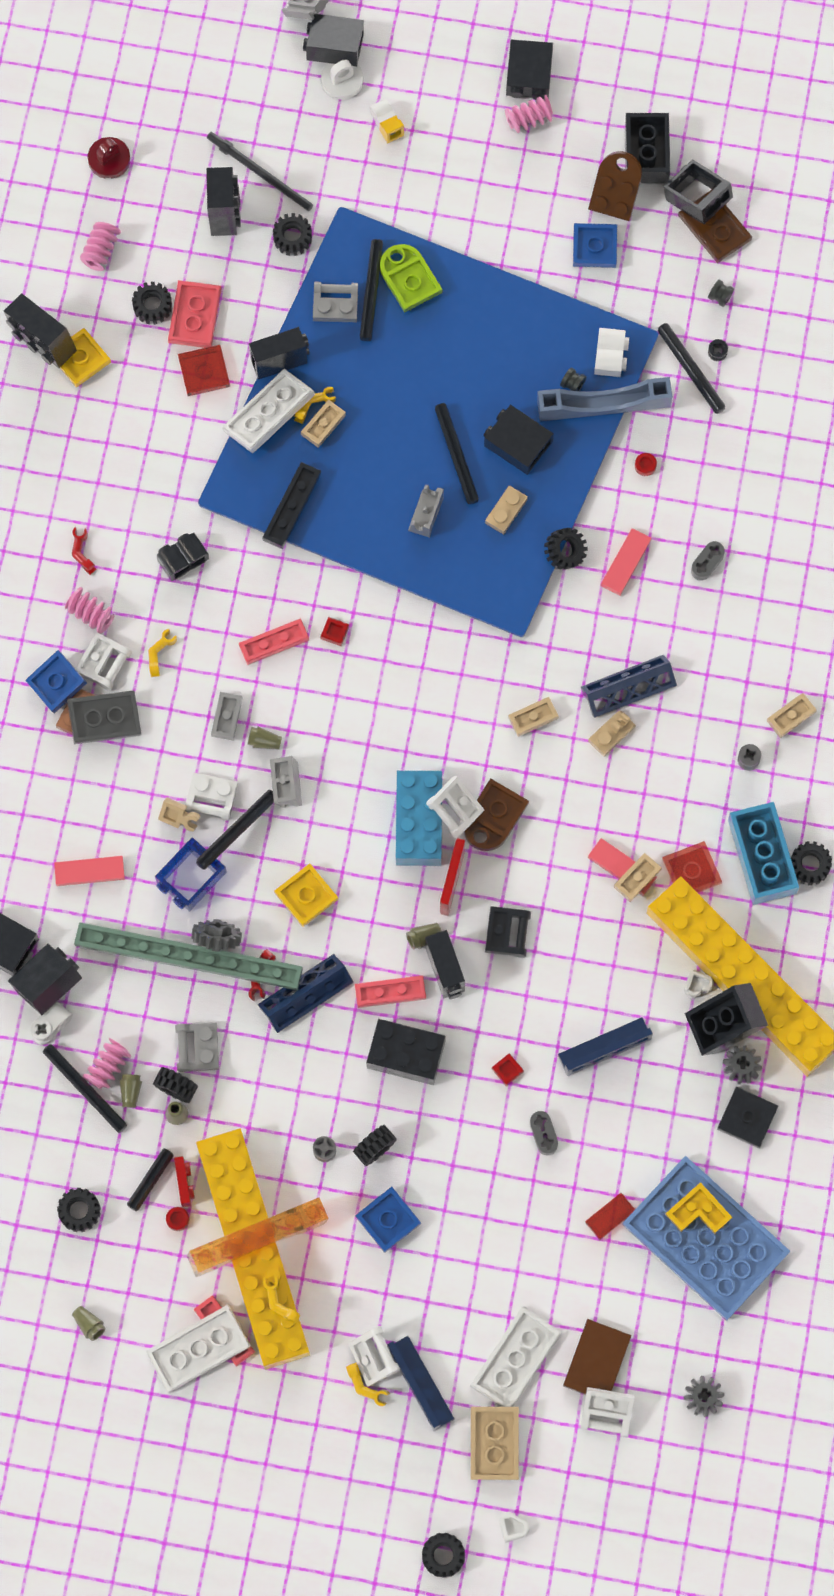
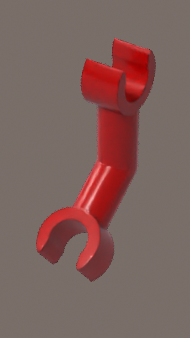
M74 527L72 531L74 536L72 557L91 575L97 570L94 567L95 564L81 553L83 541L88 537L87 530L85 528L84 534L77 536V529Z
M266 949L261 953L260 958L275 961L276 956ZM251 981V988L248 993L250 999L255 1001L254 994L257 991H260V996L265 999L266 993L261 988L260 983Z

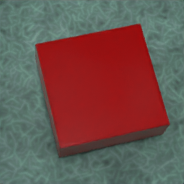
M328 617L320 639L342 646L349 629V624Z
M510 1053L491 1067L505 1086L509 1085L524 1072Z

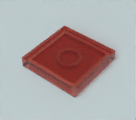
M221 345L178 354L187 396L230 387Z
M705 841L662 857L672 883L681 876L697 893L722 884Z

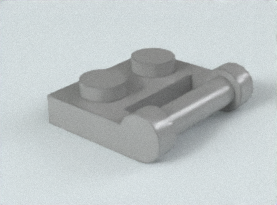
M314 282L313 321L357 322L358 283L339 285ZM321 293L351 294V298H321Z
M217 1023L175 1025V1032L178 1033L179 1050L177 1071L219 1070ZM187 1033H194L195 1063L188 1062Z

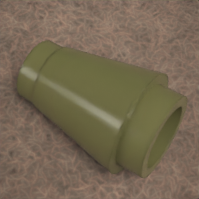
M259 726L257 728L251 727L247 745H251L252 748L279 750L282 737Z
M436 922L411 928L406 933V937L412 949H421L425 946V937L442 931Z
M122 1074V1080H119L122 1107L136 1108L142 1081H140L141 1075Z
M180 1102L170 1103L165 1111L167 1121L173 1125L183 1124L188 1118L187 1107ZM175 1108H179L177 1113L171 1112Z
M83 1306L78 1307L72 1313L86 1339L89 1338L91 1341H95L105 1332L104 1322Z

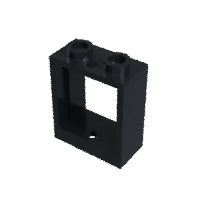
M693 159L663 186L666 201L702 224L709 221L733 198L730 182ZM695 179L712 189L698 205L680 194Z

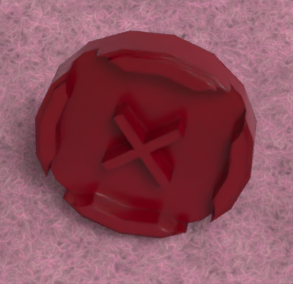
M105 137L95 141L89 148L87 155L88 164L92 172L104 179L110 177L113 179L123 175L129 168L131 159L129 148L126 144L114 137Z

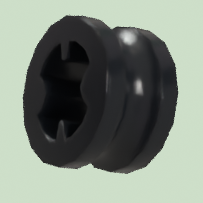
M721 339L711 341L708 348V356L714 361H722L726 358L728 352L727 343ZM714 347L717 349L721 347L722 353H714Z

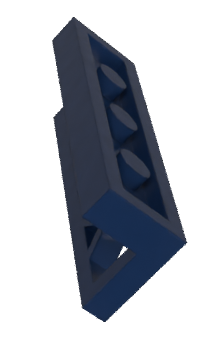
M664 655L581 686V690L588 700L592 716L596 718L675 687L677 683L670 661ZM667 672L670 681L663 684L657 683L659 675ZM643 681L649 683L645 691L638 692L635 690L639 683ZM623 689L628 691L625 699L620 701L615 699L618 691ZM602 697L607 699L605 706L596 710L594 700Z
M332 954L301 975L299 988L294 994L288 996L290 992L295 990L281 988L257 1005L268 1018L274 1030L279 1033L354 981L344 964L335 954ZM332 964H336V966H334L330 970H326V968H328ZM311 978H315L312 982L307 983ZM277 1003V1005L271 1008L270 1010L267 1009L272 1004Z
M641 1017L558 1054V1057L566 1075L570 1076L650 1041L653 1033L651 1028H647Z
M409 1336L395 1343L392 1341L387 1344L395 1363H398L400 1372L433 1431L455 1420Z

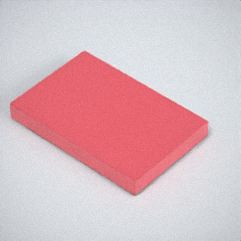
M178 280L168 343L212 349L222 290L221 286Z

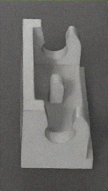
M429 485L424 486L408 531L430 538L444 498V489L437 488L436 491H432L429 489Z
M292 756L270 759L274 803L283 808H286V804L302 806L298 762Z

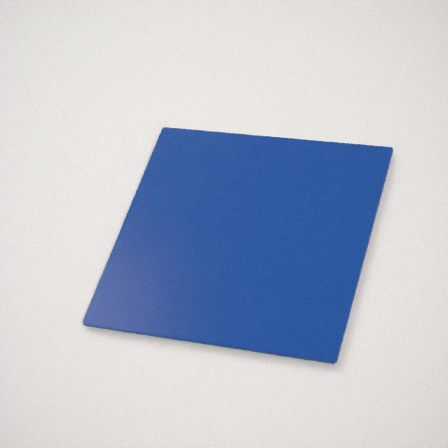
M339 207L279 333L299 327L301 334H306L310 355H307L308 363L287 371L310 387L314 393H320L327 387H333L334 392L327 393L326 396H335L336 401L334 404L345 411L346 416L319 448L301 435V431L326 403L325 401L311 403L303 424L294 421L296 418L294 414L254 453H251L229 436L198 500V504L201 508L265 533L300 463L303 462L321 470V475L287 543L518 637H524L555 569L551 565L553 561L548 562L546 559L549 557V554L544 553L545 550H548V547H544V544L549 542L546 539L554 531L563 528L573 529L624 413L540 422L537 405L538 391L552 389L571 391L560 386L564 375L571 367L576 370L577 374H583L587 377L579 392L605 391L637 384L657 341L658 332L347 208ZM373 239L383 241L382 255L388 248L398 244H406L416 248L440 284L442 293L404 313L380 271L371 341L360 340L371 241ZM394 253L390 258L397 262L403 257L399 253ZM314 282L339 285L358 283L357 322L313 321ZM321 293V298H351V294ZM599 328L625 330V337H629L628 351H623V358H627L626 371H621V377L594 374ZM279 373L259 380L256 379L244 406ZM445 403L447 405L479 497L477 503L469 505L466 501L435 411L437 404ZM510 404L554 433L552 444L528 475L484 446L485 437L483 435L489 426L493 427L496 424L498 414L502 409L506 410ZM425 485H429V489L432 491H436L437 488L444 489V498L430 538L408 531ZM508 486H511L528 496V500L503 535L485 524V520ZM563 540V541L560 543L561 553H562V551H563V549H564V546H565V544H566V542H567L566 540Z

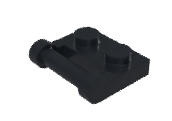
M490 906L485 953L525 958L527 954V949H525L528 920L531 919V912ZM512 918L519 919L516 947L509 946Z

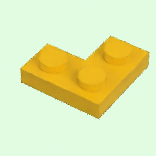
M701 1182L665 1214L681 1232L698 1217L714 1234L732 1219V1216Z

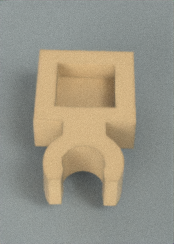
M167 797L163 801L158 820L176 828L183 824L188 831L194 832L198 825L193 824L191 820L197 822L201 816L196 812H186V805Z

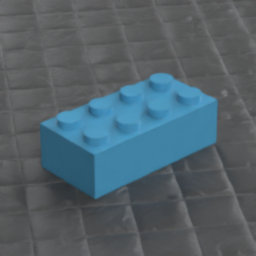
M397 770L396 866H441L442 819L426 803L441 790L442 771Z
M774 802L730 812L728 823L752 905L796 895L799 890V884Z

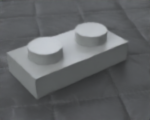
M220 692L211 737L234 741L243 700L241 695Z

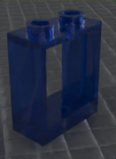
M193 837L155 875L156 887L165 895L169 893L174 897L172 901L180 909L185 907L189 912L227 873L226 866L216 859L208 866L214 874L189 900L166 881L191 853L198 858L206 851Z

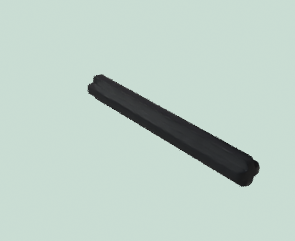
M373 239L371 241L360 330V340L371 341L380 261L383 249V241L380 239Z
M668 323L660 325L658 327L659 334L716 414L724 411L725 404Z
M445 403L437 404L435 411L466 501L469 505L477 503L479 497L447 405Z
M267 790L200 855L196 861L197 866L205 870L274 803L273 791Z
M52 1044L44 1048L43 1054L118 1133L122 1132L127 1127L126 1122Z

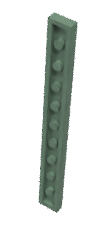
M79 922L74 941L76 947L298 990L303 967L222 950L216 952L202 946Z

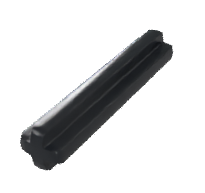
M165 1148L162 1149L127 1202V1206L134 1211L139 1210L174 1157L171 1151Z

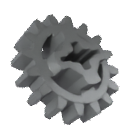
M213 919L212 922L206 920L205 923L198 922V925L194 924L191 939H193L194 943H199L198 946H204L206 949H212V951L220 952L221 949L228 951L229 948L235 949V946H240L242 932H240V928H235L234 924L231 925L227 924V922H222V920Z

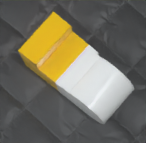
M386 99L370 106L371 114L387 144L404 136V125L397 118Z

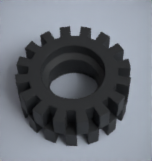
M291 213L292 217H288V214H285L284 219L279 217L278 223L275 222L273 240L277 249L279 248L282 254L286 251L288 256H290V252H293L294 256H297L298 251L303 254L304 249L308 250L309 244L312 243L311 225L300 214L298 217L295 216V213ZM295 228L300 231L301 236L295 241H289L284 237V233L288 229Z
M152 281L151 285H148L147 282L143 283V288L138 286V291H134V297H132V305L136 317H139L141 322L145 320L146 324L149 325L150 321H153L154 325L157 324V320H160L161 323L164 322V317L168 318L170 316L169 312L172 311V300L168 289L165 286L162 288L161 283L158 282L155 285V282ZM149 297H157L161 303L158 308L150 310L144 306V301Z
M563 528L552 532L551 536L547 537L546 540L549 542H546L544 547H548V550H545L544 553L549 554V557L546 559L548 562L553 561L551 563L553 567L557 566V569L560 570L570 569L579 566L578 564H582V559L586 558L587 554L584 552L588 551V547H584L583 544L587 543L586 539L581 540L584 535L582 533L577 534V529ZM563 540L568 541L571 545L572 554L569 557H565L561 553L560 543Z
M807 841L804 845L802 843L798 845V848H795L791 861L796 878L801 880L802 884L806 882L808 885H813V883L817 885L821 880L824 881L832 867V856H829L830 851L828 849L825 850L823 844L819 846L815 841H813V844ZM809 855L815 856L819 860V868L815 871L806 870L802 865L804 857Z
M161 1067L153 1082V1085L160 1091L185 1103H190L198 1088V1085L189 1080V1078L164 1067Z
M385 1124L381 1125L365 1137L355 1147L353 1153L364 1166H368L388 1151L397 1141V1138Z
M70 1189V1192L64 1193L62 1195L63 1198L58 1201L57 1211L59 1219L67 1229H71L73 1232H85L86 1229H92V1226L97 1224L98 1217L100 1218L101 1215L98 1199L88 1189ZM78 1201H82L88 1206L86 1216L81 1219H76L70 1214L72 1204Z
M437 1533L431 1536L425 1542L422 1549L423 1564L427 1571L436 1577L447 1578L455 1575L461 1570L465 1561V1549L462 1542L456 1536L449 1533ZM440 1546H447L453 1552L451 1562L446 1565L437 1563L434 1558V1552Z

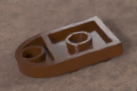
M616 151L603 159L598 169L588 210L630 221L642 179V168L636 157L628 152ZM620 158L626 159L629 164L628 167L625 169L620 168L617 165V160Z
M490 778L477 799L484 811L464 831L467 842L475 849L481 851H492L502 846L529 804V800ZM478 832H483L486 834L487 839L485 842L478 843L474 840V835Z

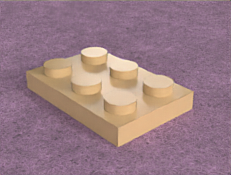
M471 1406V1480H519V1407Z

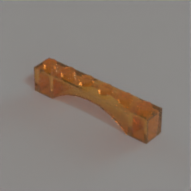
M318 1197L192 1249L188 1252L187 1258L195 1277H199L262 1247L322 1226L329 1218Z

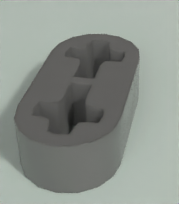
M717 541L708 543L695 559L691 567V574L695 579L706 580L722 561L725 549L721 543ZM710 549L713 551L715 549H718V555L715 554L711 559H709L711 553ZM704 563H707L706 573L704 571L698 573V567H702Z
M537 1111L530 1118V1127L537 1149L543 1155H552L557 1150L558 1140L551 1118L546 1112ZM537 1117H541L542 1120L546 1119L547 1122L544 1123L545 1131L541 1132L540 1126L534 1124L537 1121ZM544 1135H547L549 1142H554L550 1150L541 1146L544 1143Z

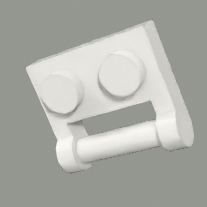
M96 632L76 670L81 676L111 691L115 677L126 658H129L132 654V651ZM115 651L119 654L104 678L100 674L112 652Z
M193 773L188 797L185 802L187 806L186 812L195 811L222 817V820L229 821L238 782ZM195 798L224 803L225 806L220 808L194 801Z
M453 776L426 803L444 821L454 838L460 836L484 811L483 807L456 776ZM443 800L448 803L461 819L458 824L441 805Z
M381 1326L367 1331L348 1343L367 1387L375 1385L400 1370L398 1363L394 1362L382 1336L384 1332ZM372 1339H374V1341H375V1343H376V1346H377V1348H378V1350H379V1352H380V1355H381V1357H382V1359H383V1361H384V1364H385L386 1368H384V1365H383V1363H382V1361H381V1359H380V1357H379V1354H378V1352H377V1350H376V1348H375V1345H374Z
M587 1387L580 1429L587 1430L592 1428L620 1433V1436L628 1437L634 1395ZM590 1414L622 1419L623 1422L619 1424L591 1419Z

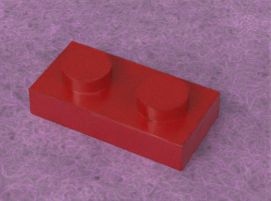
M183 1156L175 1157L182 1207L192 1206L191 1199H195L193 1185H188L187 1178L192 1176L190 1162L185 1163Z

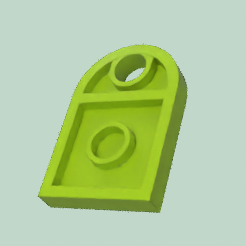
M398 244L384 252L380 261L381 275L404 313L442 293L440 284L416 248L406 244ZM394 253H399L403 258L396 262L390 257Z

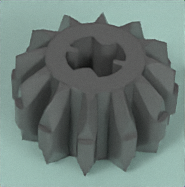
M747 1045L743 1046L742 1051H740L738 1046H734V1053L731 1051L726 1053L729 1059H723V1064L728 1066L723 1072L725 1074L732 1073L729 1077L730 1081L737 1077L738 1085H741L743 1078L747 1084H750L751 1077L757 1079L759 1076L756 1071L762 1070V1066L757 1064L761 1061V1056L753 1057L756 1050L752 1049L750 1053L747 1052ZM740 1061H745V1069H740Z
M700 1376V1384L695 1379H692L691 1384L694 1388L690 1386L685 1387V1391L692 1395H685L683 1397L685 1401L692 1400L687 1405V1409L689 1410L695 1406L694 1415L696 1416L699 1414L700 1409L703 1410L704 1417H708V1409L713 1414H716L717 1409L714 1405L718 1407L723 1405L722 1401L716 1399L724 1397V1392H716L721 1387V1384L718 1383L713 1387L711 1384L714 1378L710 1377L708 1383H705V1377ZM702 1391H706V1395L708 1393L710 1395L706 1402H702V1398L700 1400L698 1398Z

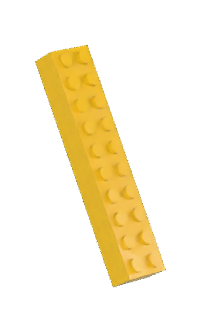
M681 876L648 906L646 914L706 975L713 979V982L722 991L734 985L751 983L768 1023V1026L761 1030L807 1077L834 1053V1030Z
M241 1128L197 1141V1148L265 1370L310 1356L300 1320L298 1319L295 1324L272 1311L269 1307L268 1293L263 1286V1279H266L268 1287H272L275 1284L274 1277L276 1276L279 1281V1287L277 1288L279 1304L297 1312Z

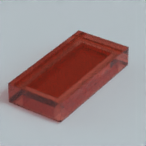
M620 1193L588 1218L585 1224L600 1241L624 1222L635 1208Z

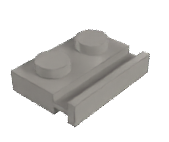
M290 0L287 3L289 6L283 8L282 12L286 17L313 20V15L324 10L330 0Z

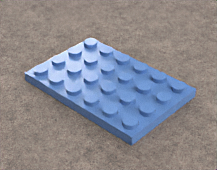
M686 1155L622 1223L630 1233L726 1321L790 1253L786 1246ZM700 1182L732 1216V1219L715 1234L699 1217L681 1232L665 1215Z

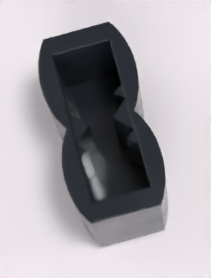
M185 533L177 539V543L173 545L167 544L159 549L156 555L157 561L171 581L182 577L209 559L208 552L195 533Z

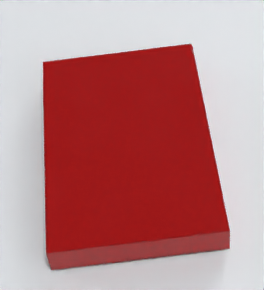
M457 838L440 899L441 915L449 916L465 854V840Z

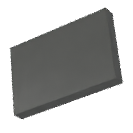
M134 690L67 699L74 744L141 736Z

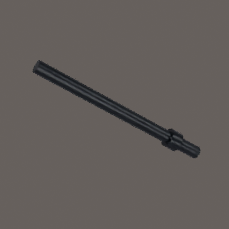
M212 131L207 135V139L218 146L222 153L225 155L229 154L307 211L312 209L313 204L235 149L233 144L227 139H221Z

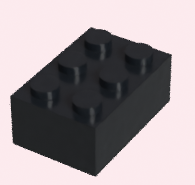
M626 113L625 152L636 157L641 165L642 179L640 184L666 183L669 180V113ZM625 159V168H627L629 164Z
M233 167L206 168L207 211L211 236L237 235V227H241L238 175L233 174Z
M21 293L3 311L7 318L6 323L13 330L11 332L18 341L21 342L23 340L26 342L27 347L33 353H40L42 359L47 364H54L60 368L77 351L67 328Z
M751 983L734 985L684 1013L702 1056L720 1053L768 1026Z
M378 1019L366 1062L367 1069L434 1085L446 1036Z

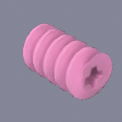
M547 95L544 96V100L541 97L536 98V103L533 100H529L528 106L524 102L521 103L520 109L516 105L512 107V111L509 108L505 109L508 125L511 129H515L517 133H520V126L528 130V123H531L535 128L536 120H539L541 125H543L545 117L549 122H552L553 112Z
M96 222L93 225V230L90 232V238L87 239V245H85L83 253L80 255V260L90 269L97 271L105 270L100 264L106 265L108 263L104 257L111 256L107 249H114V245L111 242H117L118 239L115 235L121 233L120 229L109 223Z
M80 587L69 597L65 609H68L70 614L75 613L77 619L82 618L84 624L89 623L90 628H97V632L102 634L114 620V614L110 615L112 608L108 607L106 610H103L105 603L101 602L96 605L97 597L88 600L90 593L87 592L82 596L83 588Z
M109 1038V1041L112 1044L104 1043L103 1045L107 1052L99 1051L98 1055L101 1059L95 1058L93 1060L96 1067H88L91 1075L83 1074L85 1080L99 1089L102 1087L110 1088V1085L107 1083L108 1079L116 1080L112 1072L120 1073L121 1071L117 1065H126L122 1059L123 1056L131 1058L127 1049Z

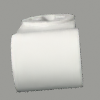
M56 1002L31 1025L33 1040L39 1045L48 1044L69 1023L73 1014L59 1002ZM38 1030H46V1034L40 1033L38 1035Z

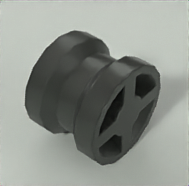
M719 279L712 287L708 298L718 301L719 305L724 307L732 296L734 288L725 286L723 281Z
M571 367L564 375L560 386L571 391H580L587 377L583 374H577L576 370Z

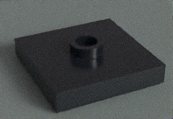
M736 1087L717 1130L760 1149L778 1109V1105Z

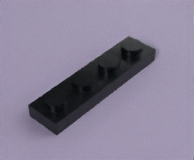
M303 462L300 463L262 537L263 541L278 548H284L321 475V470Z

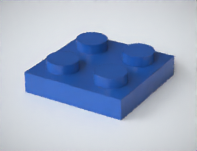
M574 223L573 267L616 268L617 224Z
M59 650L25 680L53 713H56L67 703V699H71L87 684L85 679Z
M392 1186L355 1215L384 1253L421 1225L420 1220Z

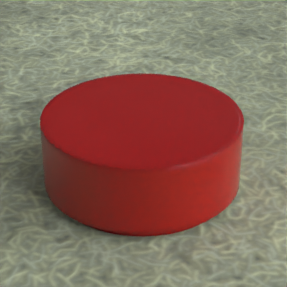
M642 453L637 456L635 470L638 474L650 476L656 471L657 460L652 454Z
M173 1207L167 1212L166 1223L171 1230L182 1231L189 1225V1214L184 1208Z

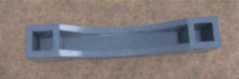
M670 377L647 379L627 387L605 391L579 392L564 389L538 391L537 405L541 422L671 408L673 396Z

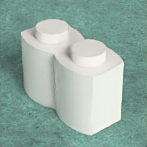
M599 328L594 374L621 377V371H626L627 358H623V351H628L629 337H625V330Z

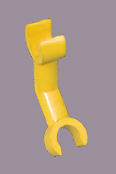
M327 387L323 392L315 393L295 413L294 417L296 418L294 421L303 424L311 403L327 402L328 400L334 403L336 401L335 396H326L327 393L334 392V388Z
M170 629L164 630L162 638L148 650L151 677L160 676L157 653L165 646L174 645L177 641V636L170 640L166 639V636L170 634Z
M274 1277L275 1284L272 1287L267 1286L266 1279L264 1278L263 1286L268 1293L270 1309L296 1324L300 1317L299 1313L278 1302L277 1288L279 1287V1281L277 1277Z
M357 1362L346 1366L347 1373L352 1379L357 1394L373 1399L379 1406L387 1404L380 1401L379 1394L389 1395V1391L385 1389L376 1391L365 1387Z

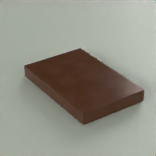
M712 190L694 201V203L698 205ZM724 205L705 224L697 221L682 210L678 212L680 219L717 264L752 240L751 234L727 205Z
M587 1319L563 1387L586 1395L587 1387L612 1391L632 1335Z

